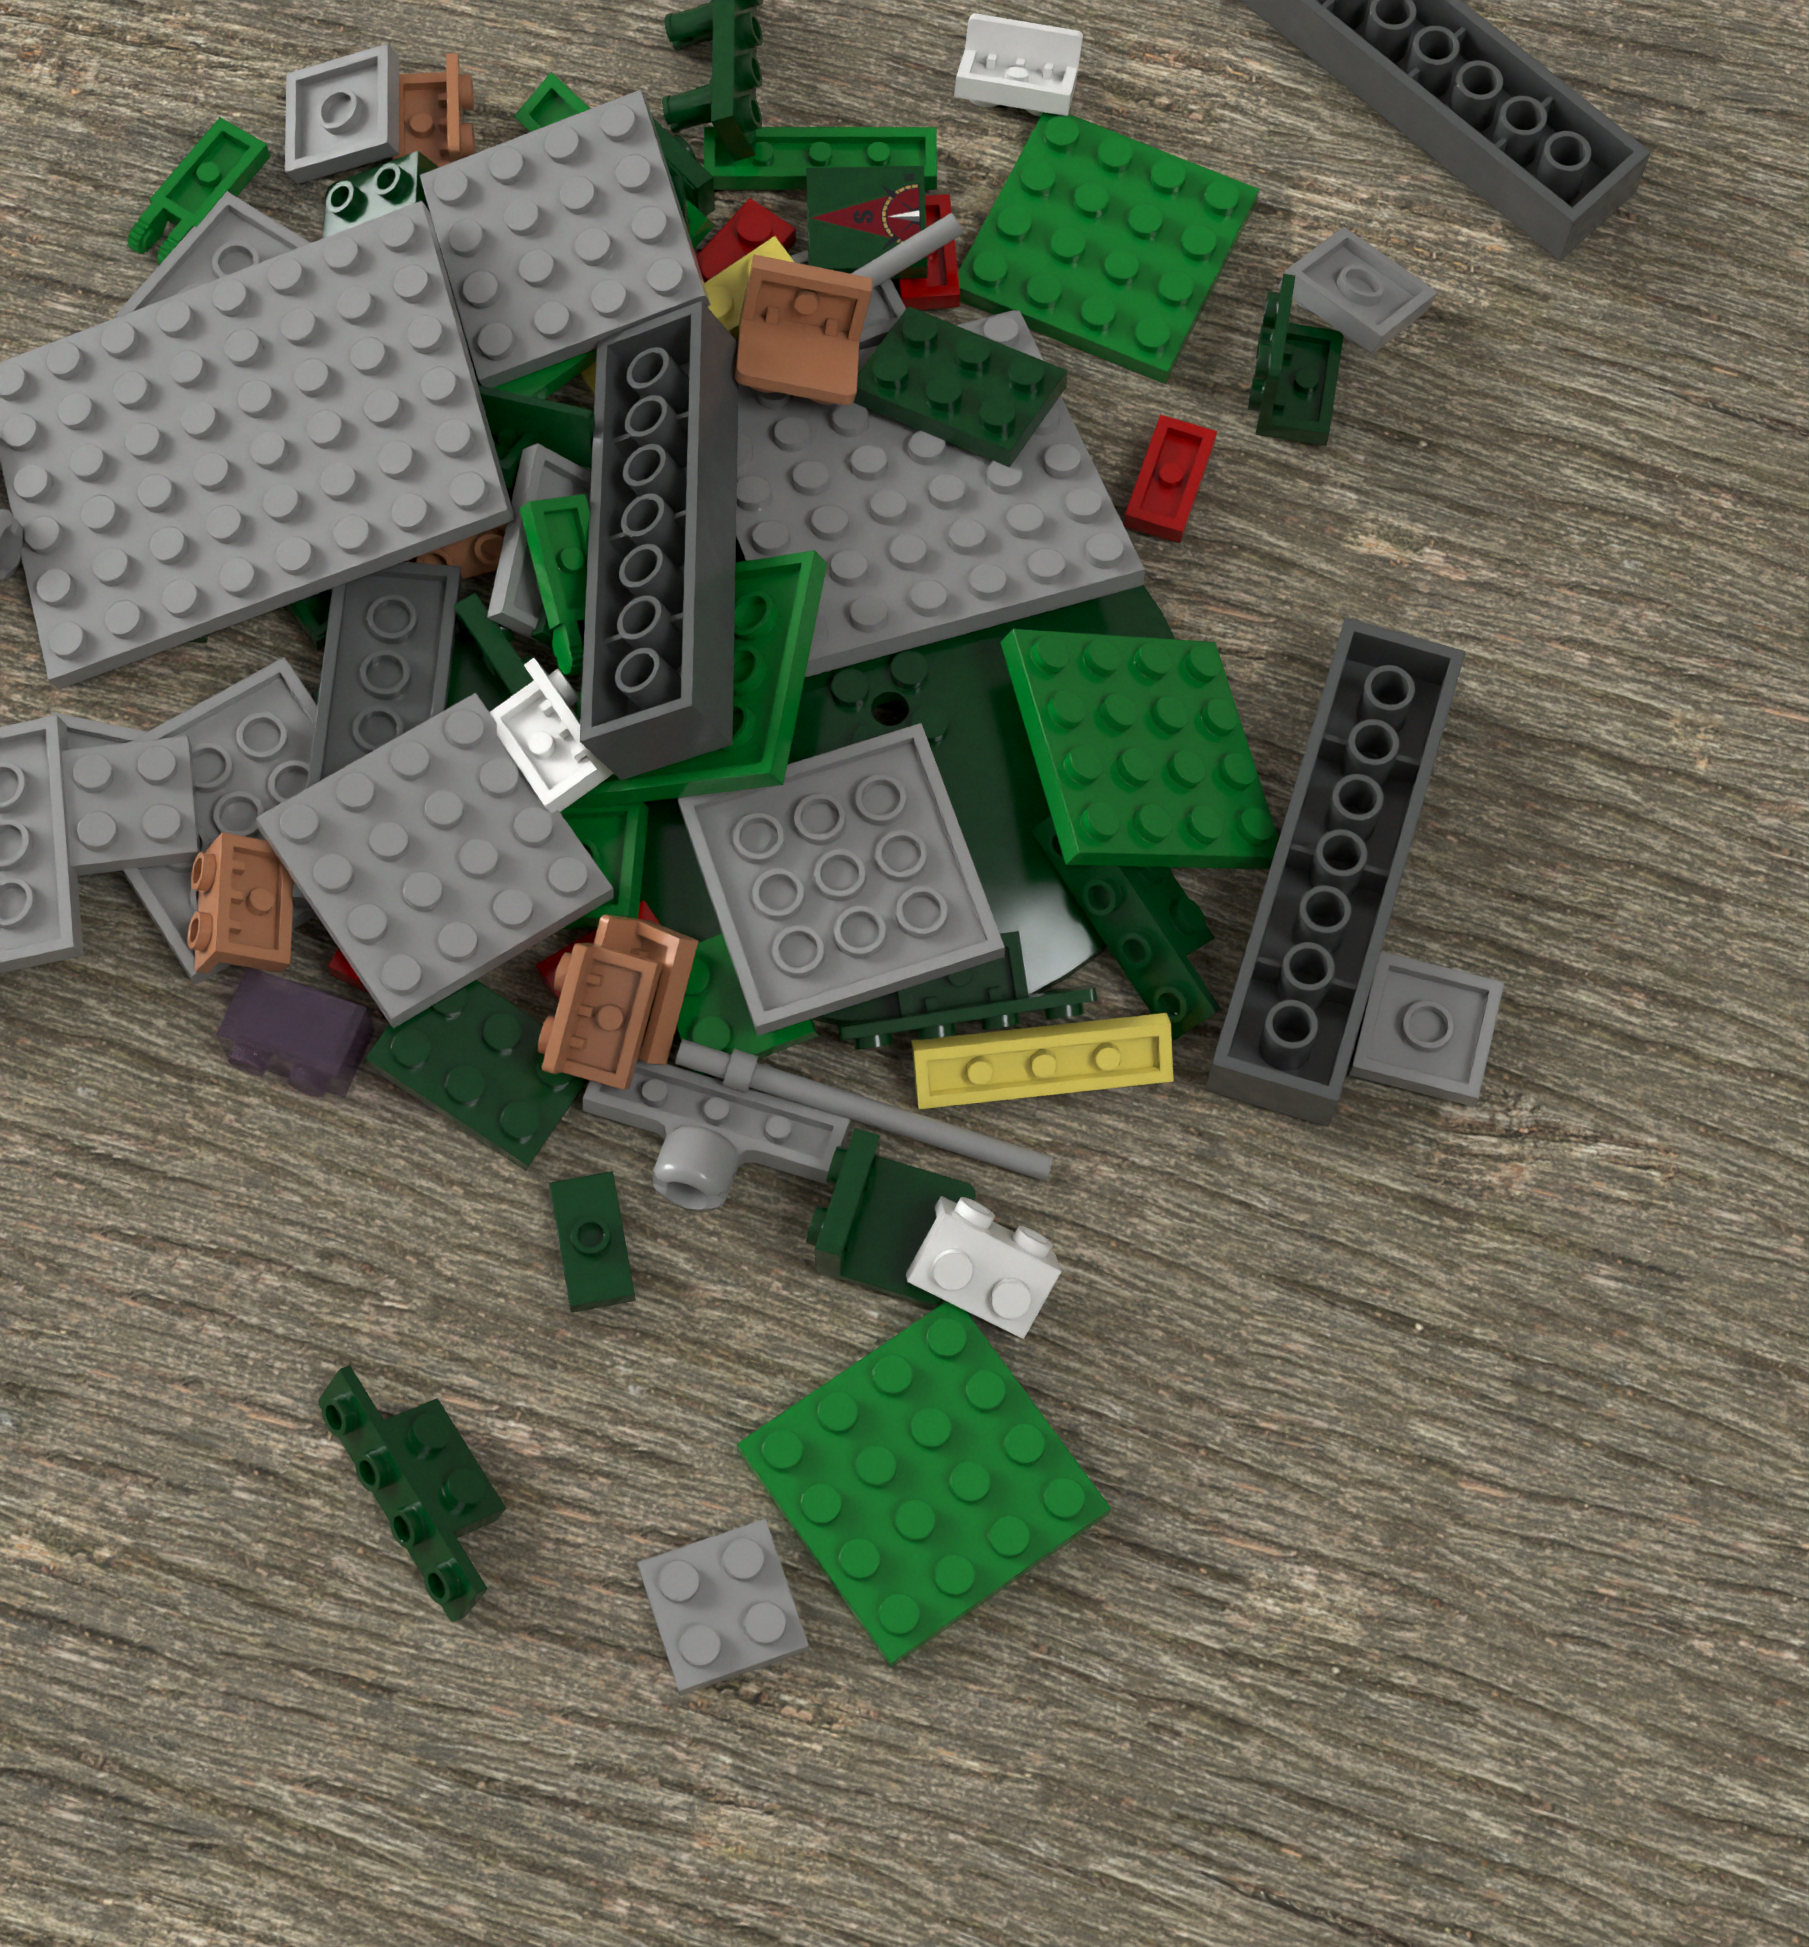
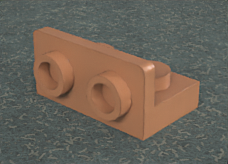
M222 832L205 852L198 853L192 868L191 886L193 890L199 891L198 911L193 914L188 930V947L195 950L194 970L195 972L208 974L221 962L282 973L290 965L292 893L294 881L266 840Z

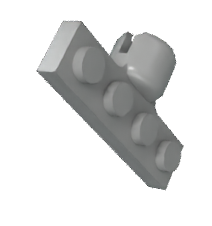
M639 1059L637 1060L630 1089L623 1090L590 1080L583 1096L584 1112L654 1132L665 1139L653 1169V1185L655 1190L671 1204L695 1212H709L722 1206L728 1196L737 1169L744 1163H757L827 1184L826 1180L832 1157L837 1146H844L850 1125L849 1118L752 1089H748L747 1093L723 1086L722 1080L668 1064H649Z

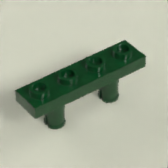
M711 0V2L675 14H666L664 19L666 34L669 41L673 42V48L676 51L713 40L712 78L709 84L676 95L664 96L662 108L665 120L670 125V129L674 134L687 128L712 122L733 161L756 156V130L762 128V116L756 100V88L762 86L763 80L756 55L757 47L763 44L762 30L757 18V6L762 5L763 0Z

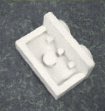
M974 13L968 21L965 50L956 76L954 97L968 99L973 104L981 107L1004 105L1026 109V111L1036 116H1041L1043 112L1068 116L1077 82L1083 34L1077 30Z
M533 658L524 666L534 681L497 706L490 714L497 722V736L550 813L556 810L561 812L614 773L580 743L581 719H579L571 706L581 699L559 669L548 675L537 660Z
M941 1196L934 1208L937 1218L906 1272L907 1282L1024 1339L1062 1272L1055 1253L1051 1251L1053 1244L1041 1234L1027 1227L1018 1226L1016 1232H1013L993 1222L995 1218L994 1213L974 1200L961 1197L958 1203H955Z

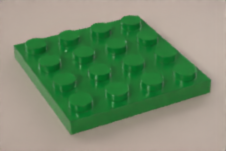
M1043 112L958 271L960 301L993 315L1012 310L1020 311L1030 330L1166 385L1257 203L1259 189L1069 113L1068 116Z
M815 550L735 563L733 735L731 746L623 780L612 774L566 808H596L784 785L827 568L826 561ZM581 686V690H580V694H579V698H580L581 700H582V686ZM581 700L578 701L575 712L579 719H581Z
M1012 629L1000 642L1066 865L1270 869L1279 838L1216 642Z
M947 1301L737 1443V1451L890 1668L1104 1519L1111 1511L1109 1504L969 1314Z

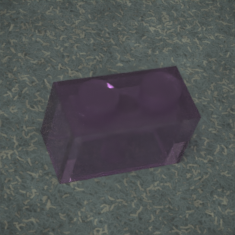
M247 967L216 1035L226 1057H229L228 1062L242 1072L262 1077L268 1071L288 1078V1084L304 1094L321 1098L325 1092L345 1098L375 1029L366 1007Z

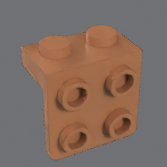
M754 254L740 313L735 380L741 385L749 386L763 393L779 392L800 396L825 405L852 404L857 392L859 341L872 294L873 278Z

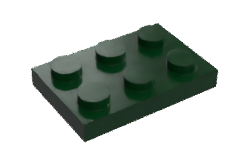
M908 306L858 372L857 392L853 403L1010 468L1066 389L1067 370Z
M474 980L395 1028H392L389 1024L364 1061L365 1065L525 1171H527L588 1081V1079L563 1072L552 1074L542 1071L545 1055L538 1053V1041L543 1024L478 980Z

